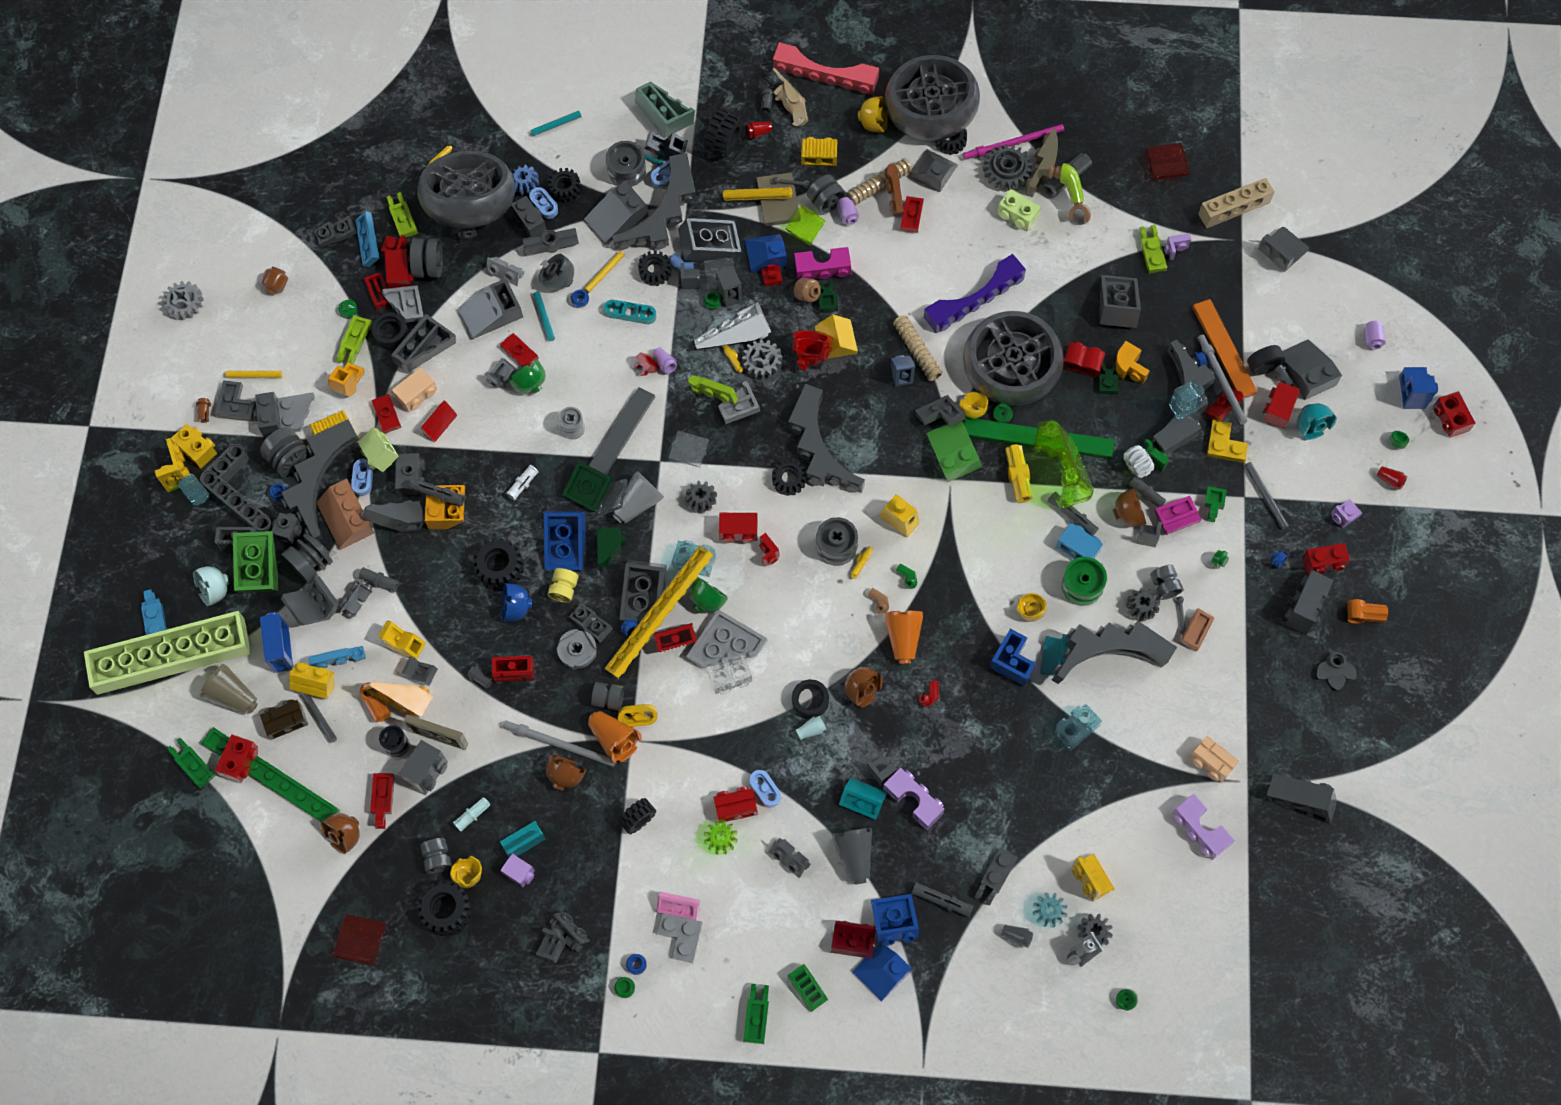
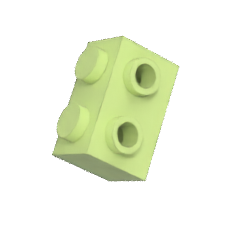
M1010 189L999 203L997 214L1003 219L1013 222L1018 228L1028 231L1039 217L1041 206Z
M372 427L358 442L361 447V453L368 459L367 463L373 469L377 468L384 472L399 457L386 434L375 427Z

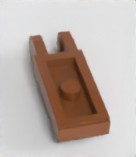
M891 163L885 168L884 172L885 178L889 180L887 191L888 194H891L892 200L889 202V206L894 216H900L904 210L899 175L896 165Z

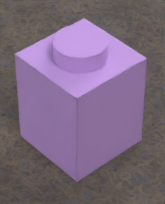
M514 854L509 857L500 870L504 876L522 888L525 884L528 885L534 878L533 867Z

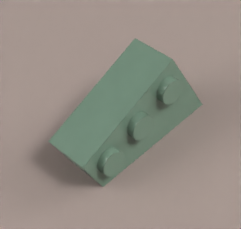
M651 81L636 88L635 103L663 137L666 138L672 133H676L694 124L695 110L684 106L679 99H673L668 95V92Z

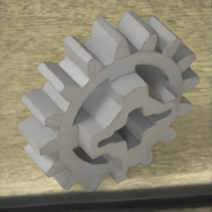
M181 281L180 285L173 283V288H167L169 293L163 294L165 298L162 299V302L164 303L165 310L168 311L170 316L174 315L176 319H179L180 316L186 319V315L192 318V313H199L197 308L203 307L201 303L204 301L203 294L197 285H192L190 281L186 284Z
M760 339L758 344L756 341H753V346L748 344L747 350L743 351L742 363H744V369H748L749 375L754 373L755 378L761 375L762 379H764L766 374L771 377V372L777 373V368H781V350L777 349L776 343L770 345V340L763 343V339Z

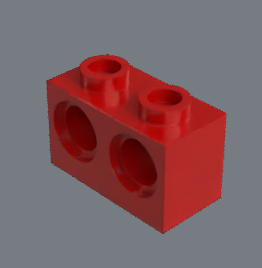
M1459 391L1439 397L1433 405L1434 413L1436 416H1439L1442 428L1447 432L1449 438L1469 432L1476 424Z

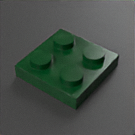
M578 461L562 495L597 512L613 478Z

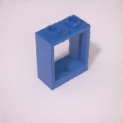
M268 613L266 616L260 617L264 661L274 673L292 670L293 659L288 624L280 613Z

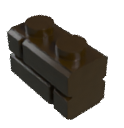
M287 700L283 703V706L278 708L270 707L260 715L265 732L271 740L308 725L304 710L298 700Z

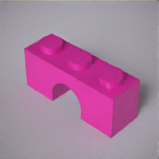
M848 247L830 249V259L824 263L817 262L813 257L812 251L794 253L797 281L801 278L828 279L829 277L851 275V260Z

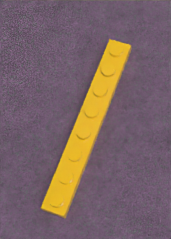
M698 546L604 669L619 679L632 660L638 656L645 643L650 640L655 630L661 626L668 613L674 609L678 600L684 596L688 587L697 579L701 570L709 563L713 556L709 550Z

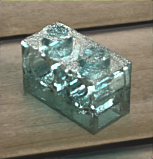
M1194 379L1175 389L1169 406L1178 420L1199 410L1205 395L1203 387Z
M678 540L672 558L673 568L681 570L699 545H695L688 540ZM702 545L701 547L709 550L713 556L699 575L710 577L716 553L712 547ZM684 552L690 554L688 557L680 556Z
M1087 704L1082 707L1077 706L1072 710L1071 716L1067 720L1063 718L1056 724L1057 728L1054 734L1070 751L1099 728L1102 720ZM1079 717H1087L1089 722L1083 723ZM1065 729H1072L1074 735H1067Z

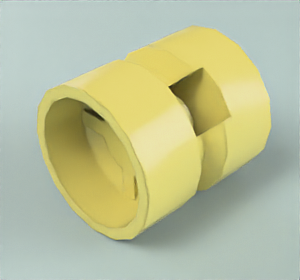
M556 568L552 577L554 584H550L547 596L558 602L570 603L574 594L572 588L576 587L579 576L573 571Z

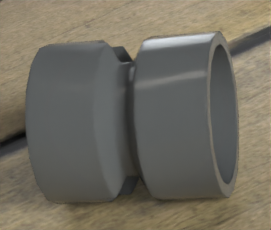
M1172 564L1159 567L1150 573L1154 585L1158 586L1156 590L1161 600L1173 598L1184 591L1181 581L1176 579L1177 572Z
M596 681L592 693V707L603 708L607 706L610 710L619 711L623 702L624 686L612 684L609 687L607 683Z
M445 838L431 839L420 845L422 856L426 858L424 860V867L427 874L441 873L451 869L450 856L446 855L448 846Z

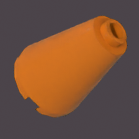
M885 612L884 618L894 658L899 660V664H911V660H915L923 612Z
M602 711L594 712L589 717L588 726L611 761L617 763L616 761L618 760L624 762L637 750L635 745L637 741L641 742L642 735L638 730Z

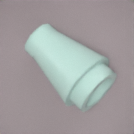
M819 715L817 717L813 716L800 728L796 729V732L802 740L823 734V731L827 729Z

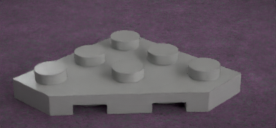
M718 610L686 657L702 668L757 657L766 644L767 638Z

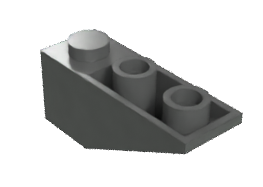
M405 501L396 504L390 502L377 506L372 504L365 507L360 515V518L400 532L420 530L425 523V517L419 501Z

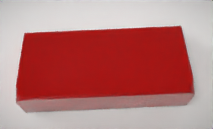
M445 400L442 401L421 426L424 436L436 442L457 417V414Z

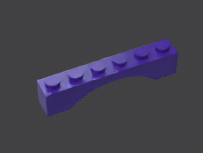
M1011 254L998 262L993 277L978 292L960 299H939L924 309L923 318L935 333L941 330L945 331L955 321H961L966 314L977 311L982 304L991 302L1000 293L1004 294L1014 284H1020L1024 280L1026 269L1015 255Z

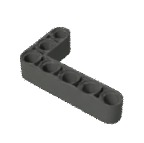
M232 444L201 474L200 482L212 496L249 527H255L258 532L272 531L273 523L270 518L227 483L246 465L249 459L248 454L240 444ZM241 502L238 506H234L235 503ZM250 513H254L253 516L247 517ZM268 524L265 528H261L262 525Z

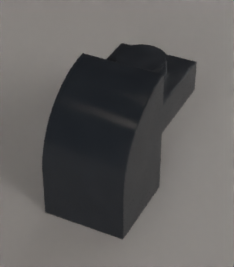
M650 131L647 135L644 149L656 154L658 160L666 162L670 159L669 156L684 154L688 140L675 133L665 138Z

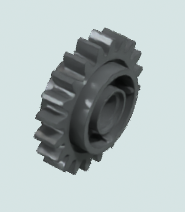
M1005 144L1004 149H1002L998 145V149L992 148L991 153H987L986 159H984V177H989L988 183L995 182L994 187L1001 185V190L1005 186H1007L1008 191L1011 189V186L1018 189V184L1024 186L1025 181H1028L1032 174L1033 163H1030L1031 157H1026L1027 151L1021 153V147L1015 150V145L1008 148V145Z

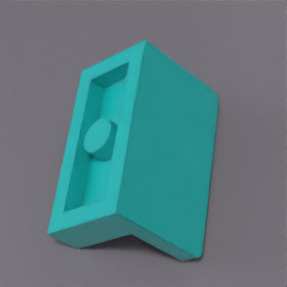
M1063 634L1061 639L1046 636L1040 669L1041 674L1055 675L1053 673L1054 668L1058 663L1062 664L1065 659L1062 656L1068 648L1064 645L1068 640L1065 637L1067 634Z
M850 778L844 788L839 805L876 820L887 792Z
M536 821L503 839L500 843L508 857H510L512 854L519 856L546 839Z

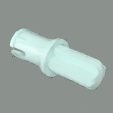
M481 798L470 809L466 808L467 811L453 823L462 832L474 820L477 821V817L490 806V803L486 798Z

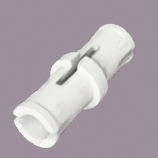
M529 465L524 473L515 479L516 482L506 492V495L515 501L520 493L529 487V483L539 471L532 465Z

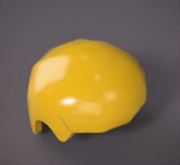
M977 392L966 393L964 399H960L959 408L965 413L967 418L978 419L985 415L987 411L988 398Z
M1027 593L1019 598L1017 611L1020 616L1029 622L1040 620L1045 615L1047 609L1044 598L1036 593Z
M469 856L467 859L459 858L451 867L450 877L452 882L458 884L461 888L473 887L480 881L482 866L480 861L473 856Z

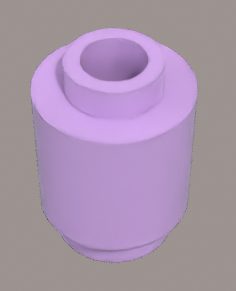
M849 197L838 200L837 211L843 224H855L859 214L853 201Z
M1380 321L1368 322L1364 329L1366 345L1374 350L1380 349L1386 343L1384 327Z

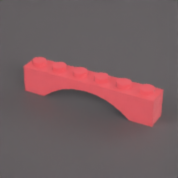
M783 43L778 44L773 57V68H776L781 73L785 72L797 77H805L812 81L840 86L847 90L859 91L863 94L873 95L879 78L878 67L866 64L847 68L822 66L807 59L795 46Z

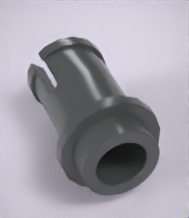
M764 89L761 93L762 103L760 110L768 113V109L769 112L772 110V100L775 98L773 90Z
M1282 365L1276 367L1273 370L1274 377H1277L1284 384L1290 386L1295 384L1287 373L1286 367Z
M473 666L467 674L470 677L469 680H475L486 689L491 686L494 680L482 672L480 667Z

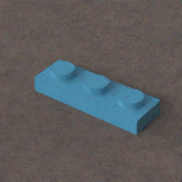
M365 211L355 222L363 266L370 267L379 259V252L372 214Z

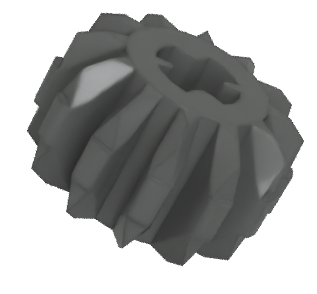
M698 480L696 486L691 483V489L686 490L687 496L685 501L690 509L694 508L696 513L699 509L702 510V513H705V508L711 510L712 505L717 503L715 499L717 492L714 491L713 485L708 486L707 481L701 485V482Z
M1143 587L1140 588L1139 592L1134 590L1132 596H1129L1127 599L1129 602L1127 609H1131L1129 614H1136V620H1139L1140 617L1143 618L1144 622L1147 621L1148 617L1153 619L1155 613H1158L1160 610L1158 607L1160 600H1155L1158 595H1151V589H1148L1147 592L1144 591Z
M1089 914L1088 919L1082 918L1081 922L1083 925H1078V929L1083 931L1078 934V937H1086L1095 927V930L1098 929L1100 931L1095 935L1100 945L1102 946V943L1108 945L1109 940L1107 938H1112L1113 936L1108 931L1113 927L1112 925H1105L1108 918H1104L1103 921L1100 920L1101 914H1097L1096 919H1094L1092 914Z

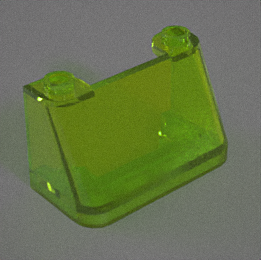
M1056 421L1040 422L1034 441L1036 451H1045L1048 453L1049 458L1058 456L1064 469L1061 476L1062 494L1056 500L1059 509L1089 501L1094 492L1093 486L1072 436Z

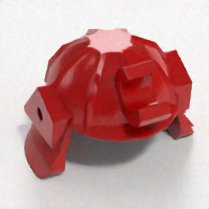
M813 330L793 332L794 343L792 351L796 353L798 358L797 364L800 365L799 369L806 371L808 366H816L823 361H827L832 349L829 346L834 340L833 337Z

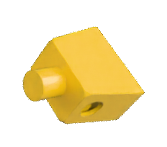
M897 494L885 505L879 515L906 537L919 525L916 508Z

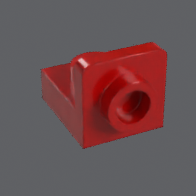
M401 235L400 239L386 236L381 253L385 255V251L405 248L408 251L409 243L406 236Z
M764 533L760 536L759 547L766 554L761 558L762 564L765 567L768 564L772 565L777 562L780 553L774 542Z

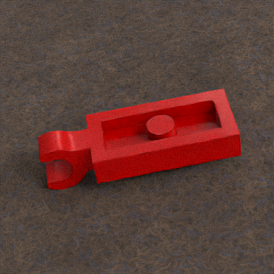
M373 773L370 813L376 814L375 826H377V829H385L386 814H392L395 780L393 773Z

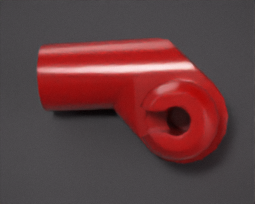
M930 681L929 692L919 697V703L923 707H929L939 699L938 681Z

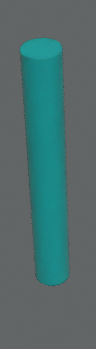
M578 110L531 129V133L533 136L582 117L581 113Z
M539 291L534 292L533 296L548 341H553L555 336Z

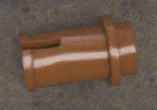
M199 398L196 402L198 407L197 421L200 422L201 419V423L209 422V407L211 403L207 398Z

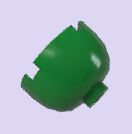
M539 360L533 361L531 367L526 365L513 374L511 379H508L516 391L521 394L532 392L534 395L542 389L541 385L545 381L546 374Z
M699 577L690 587L689 596L694 603L693 608L701 613L703 611L716 612L728 600V597L716 587H712L707 581Z

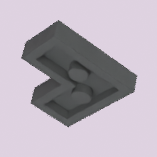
M223 380L215 410L217 417L253 421L256 402L240 399L243 388L241 382Z
M948 395L915 410L916 416L924 425L942 418L950 427L966 419L965 413Z

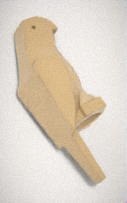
M773 68L774 72L784 82L774 91L775 100L782 101L785 109L793 114L794 123L792 124L796 127H801L808 122L805 99L776 68Z

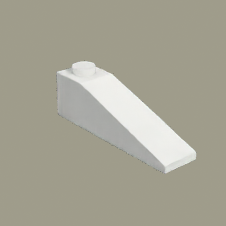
M757 302L737 313L738 317L735 319L723 321L719 329L712 328L694 340L696 348L746 342L767 337L771 330L759 303Z

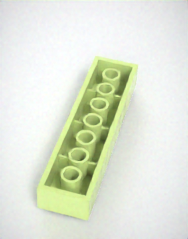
M239 611L84 651L89 687L97 695L251 654L245 619Z

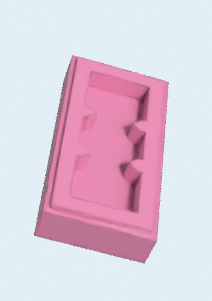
M660 892L656 912L696 920L700 900Z

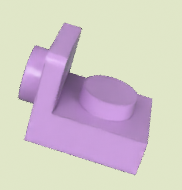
M1190 233L1168 237L1166 244H1164V251L1168 255L1169 260H1174L1176 250L1183 251L1189 248L1191 242Z
M1349 499L1342 505L1334 507L1331 515L1333 520L1344 528L1360 517L1362 512Z

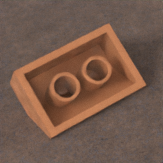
M347 479L330 486L316 502L340 550L374 534L369 521L360 518L363 509Z

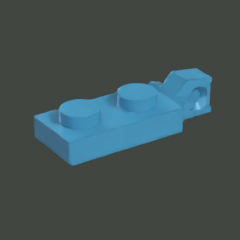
M152 590L144 591L145 602H142L141 609L146 635L167 630L163 605L160 599L155 598V593Z
M359 646L311 656L308 659L311 666L326 669L328 665H343L347 663V660L351 659L356 662L366 659L364 647Z

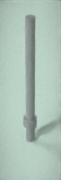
M1200 335L1198 340L1202 346L1201 351L1208 358L1240 424L1247 423V419L1214 356L1215 351L1212 345L1208 344L1204 335Z
M509 721L504 722L503 728L514 731L517 735L524 738L528 736L612 767L615 766V763L605 755L534 731L524 724L518 725Z

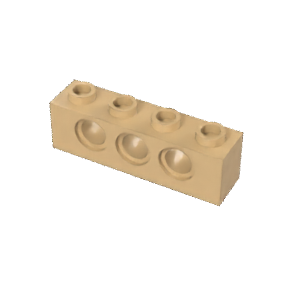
M1267 178L1203 202L1198 215L1205 227L1209 228L1269 204L1275 191Z

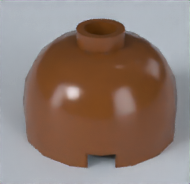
M1132 488L1121 493L1116 499V508L1113 509L1116 520L1120 519L1127 527H1138L1146 524V518L1135 489Z
M859 667L846 676L844 690L847 698L855 705L865 707L875 700V692L881 690L883 684L882 675L869 667Z
M550 754L545 768L547 778L553 782L552 786L559 790L576 787L582 781L587 769L584 766L581 769L576 767L577 762L556 755L554 758L553 754Z
M343 813L332 814L320 824V829L325 839L329 837L334 842L330 845L342 854L351 851L360 838L359 822L353 816L350 817Z

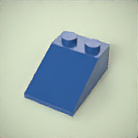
M586 511L544 512L545 570H555L556 568L583 570Z

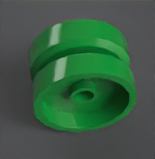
M1078 557L1072 560L1066 567L1061 583L1062 592L1065 597L1072 603L1080 606L1091 605L1097 602L1102 596L1107 582V572L1104 566L1096 559L1090 557Z

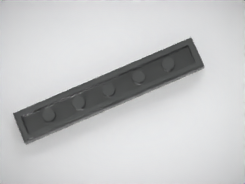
M638 387L589 466L607 475L654 401V394Z

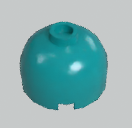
M1308 404L1302 408L1298 416L1297 427L1303 437L1307 440H1312L1324 435L1323 431L1327 427L1330 430L1335 425L1337 417L1324 404Z

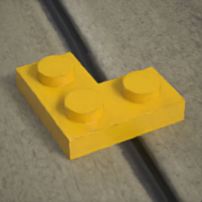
M1213 420L1207 456L1245 463L1248 443L1229 440L1232 423Z

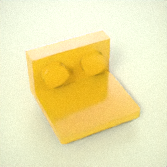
M168 438L166 441L173 465L162 466L160 469L155 470V474L167 492H171L190 485L188 481L190 473L183 464L186 461L184 453L180 451L177 443H173Z
M1094 853L1084 859L1081 856L1076 858L1072 865V873L1076 880L1080 879L1084 886L1082 890L1087 898H1091L1094 902L1114 891L1113 884Z

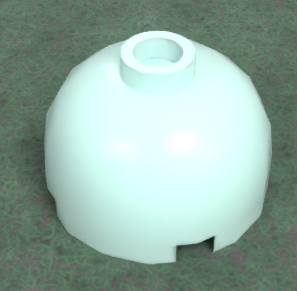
M209 566L201 567L193 572L196 588L199 587L201 591L199 596L206 606L213 605L225 597L227 585L229 584L226 574H222L219 569Z

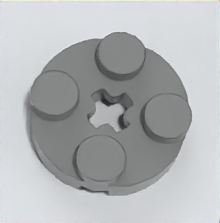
M571 630L560 638L557 653L561 662L570 669L584 668L596 658V643L588 632ZM573 646H582L581 652L573 653Z

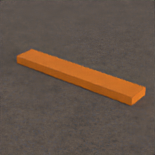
M1211 299L1194 304L1193 310L1233 389L1243 393L1244 397L1242 399L1257 394V389Z

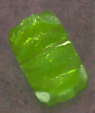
M723 820L721 825H719L718 821H714L715 827L712 825L707 826L710 832H704V836L707 838L704 840V843L709 845V851L715 849L716 855H719L720 850H723L724 854H727L726 848L734 850V846L731 843H737L738 839L735 838L737 830H732L733 824H729L726 827V821ZM717 835H719V836H723V835H724V838H725V839H724V840H722V839H719V840H718V839H717Z

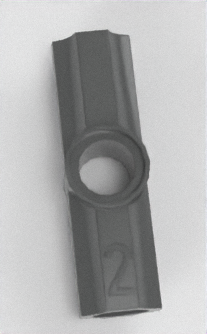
M1080 153L1067 164L1074 167L1080 176L1092 165V161L1086 153ZM1053 177L1044 184L1043 188L1050 197H1055L1066 186L1060 183V180Z
M576 228L558 232L547 230L542 235L523 239L526 255L543 251L554 253L559 248L579 244Z

